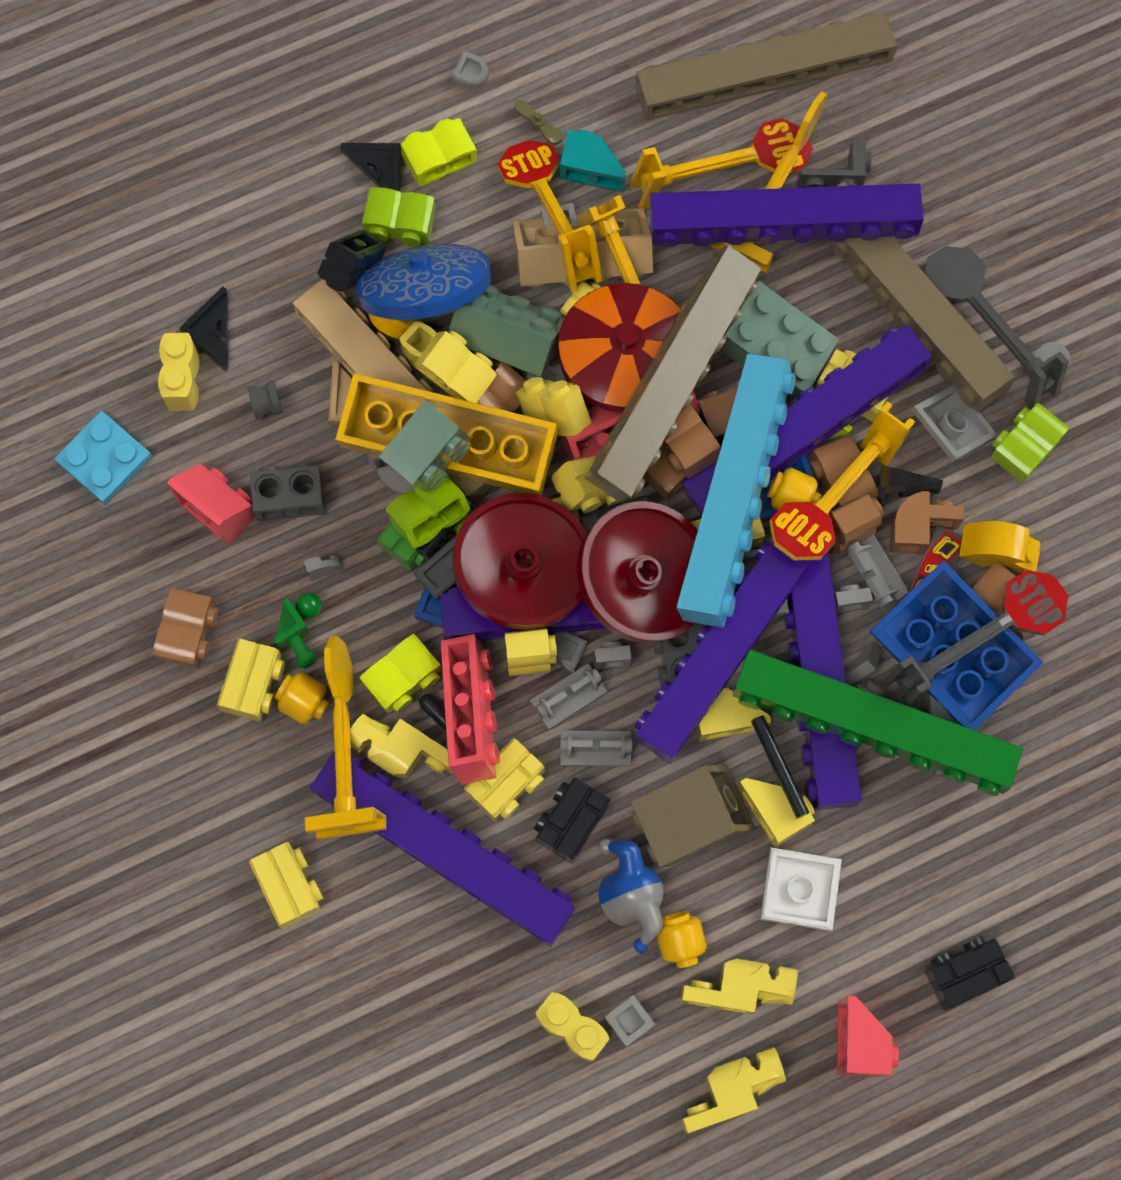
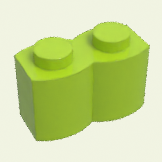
M380 187L369 188L362 220L363 230L383 242L388 239H399L403 244L413 247L420 244H429L436 211L435 198L421 193H401L396 190Z
M1037 403L1031 410L1025 406L1013 420L1017 426L1010 433L1004 430L992 444L996 450L991 458L1021 483L1027 479L1070 429L1040 403Z
M447 476L436 490L430 488L425 492L416 487L413 491L406 492L395 498L385 511L397 531L413 548H417L431 541L442 528H447L460 521L470 511V506L464 493Z

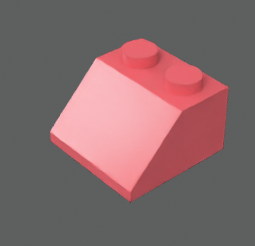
M200 463L170 478L167 485L178 504L228 545L255 518L251 505L252 498L242 489L238 488L234 491L226 485L228 479L214 467L209 471Z
M847 996L839 1000L837 1075L865 1077L892 1075V1068H897L899 1062V1050L897 1045H893V1036L856 996Z

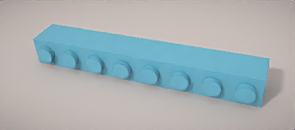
M747 354L676 607L683 621L724 628L727 617L733 615L736 602L735 596H733L736 584H741L744 575V563H742L744 552L750 551L753 542V531H751L753 519H758L761 513L762 500L759 498L762 487L766 488L770 479L769 460L771 456L776 455L778 450L779 437L776 434L779 425H784L786 420L787 405L785 401L787 394H792L795 387L796 377L795 373L791 372L788 359Z

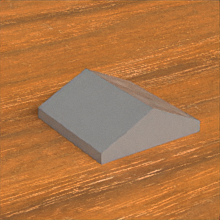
M954 385L922 401L911 409L952 462L965 460L998 436L980 412L977 413L971 405L968 406L961 400L958 395V389Z

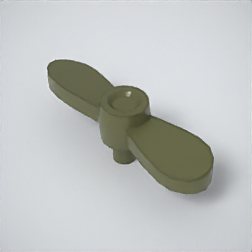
M517 100L515 102L516 112L530 121L532 128L540 131L550 144L558 145L561 142V132L545 122V118L541 113H536L526 101Z

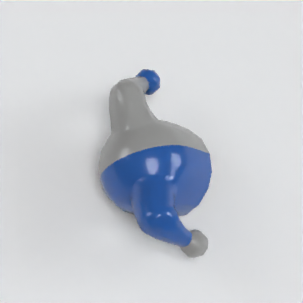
M603 839L598 844L600 853L607 855L611 852L615 853L619 857V869L603 878L600 883L598 893L600 905L605 915L612 922L620 926L641 924L643 930L641 937L634 941L633 946L638 953H644L649 948L648 944L663 929L660 912L664 894L662 881L654 870L644 865L640 848L636 842H612L611 840Z

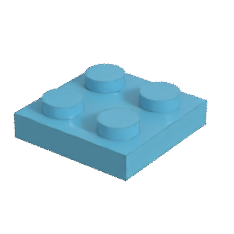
M101 410L54 460L106 506L153 456Z

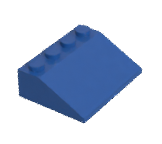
M943 560L869 632L899 663L912 656L918 664L921 661L928 662L999 616ZM1009 627L935 674L934 679L930 681L932 686L927 692L959 725L976 730L1044 662Z

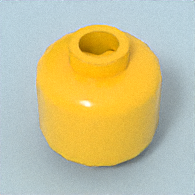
M788 468L784 473L778 471L767 493V496L771 498V506L776 510H779L784 503L812 502L817 504L821 498V494L816 492L817 480L794 468Z
M299 672L294 676L288 674L275 695V699L279 701L278 710L303 725L309 723L313 717L320 720L330 703L325 699L327 687L304 672Z
M688 911L677 912L663 917V929L657 936L663 960L676 963L678 968L697 964V957L702 955L707 949L700 919L690 916Z

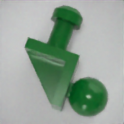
M311 592L303 593L298 597L296 608H294L288 597L282 601L283 608L276 637L273 639L280 652L291 647L298 658L296 663L300 668L304 669L315 664L318 657L315 651L309 650L302 640L310 632L301 616L313 618L322 609L321 599Z

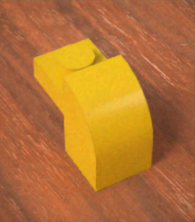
M999 521L964 524L959 557L980 567H989L997 562L1019 573L1027 569L1037 571L1041 542L1029 536L1030 529L1017 524Z

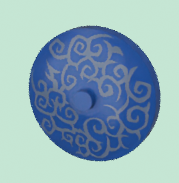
M431 244L405 249L375 262L357 280L356 291L360 306L374 316L394 320L421 319L441 315L472 302L488 288L492 275L489 260L480 250L459 244Z

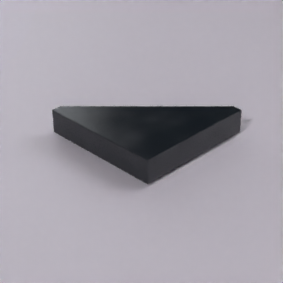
M341 143V152L378 187L401 192V143Z
M222 286L179 329L181 333H189L194 345L222 370L226 371L228 369V292Z
M881 465L878 475L877 497L884 500L885 494L898 493L899 497H910L922 491L938 494L940 493L943 480Z

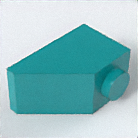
M568 130L560 162V180L623 193L626 172L602 137L588 130Z

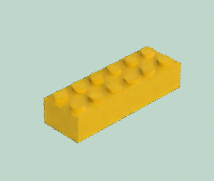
M353 373L335 439L342 448L379 457L421 404L427 400L471 437L467 443L471 446L469 451L458 463L454 460L445 470L447 474L521 493L542 496L558 435L557 423Z

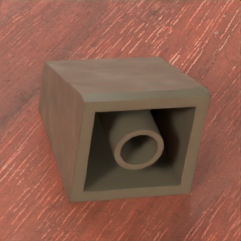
M704 765L631 801L634 808L632 813L633 819L638 828L644 830L649 842L647 844L648 853L651 859L658 863L660 868L676 865L756 830L727 765Z

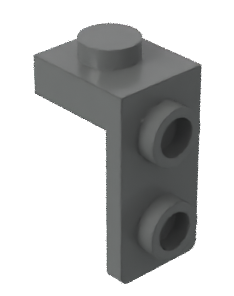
M852 140L848 153V169H800L797 178V188L838 186L843 181L847 186L863 185L866 173H870L871 153H866V140Z

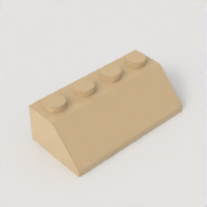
M643 208L621 210L614 215L620 228L617 231L637 277L646 273H653L652 236ZM576 214L578 223L571 225L573 230L582 227L577 216L578 214ZM542 218L512 221L520 285L537 288L548 283L561 282L567 284L558 240L559 234L555 226H544ZM596 224L591 225L596 237L603 281L611 277L621 276L605 238L600 236Z

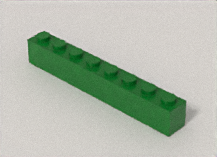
M750 649L732 695L738 698V703L745 707L759 709V706L772 710V715L778 719L792 722L793 718L807 723L806 727L814 732L826 734L827 731L841 735L840 740L853 746H861V743L874 747V752L880 756L894 759L895 756L909 760L908 764L916 769L929 771L930 768L943 772V777L955 783H964V780L978 785L977 789L992 796H998L999 793L1004 794L1011 789L1024 749L1023 747Z

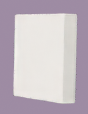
M770 848L760 920L831 932L833 930L842 859Z

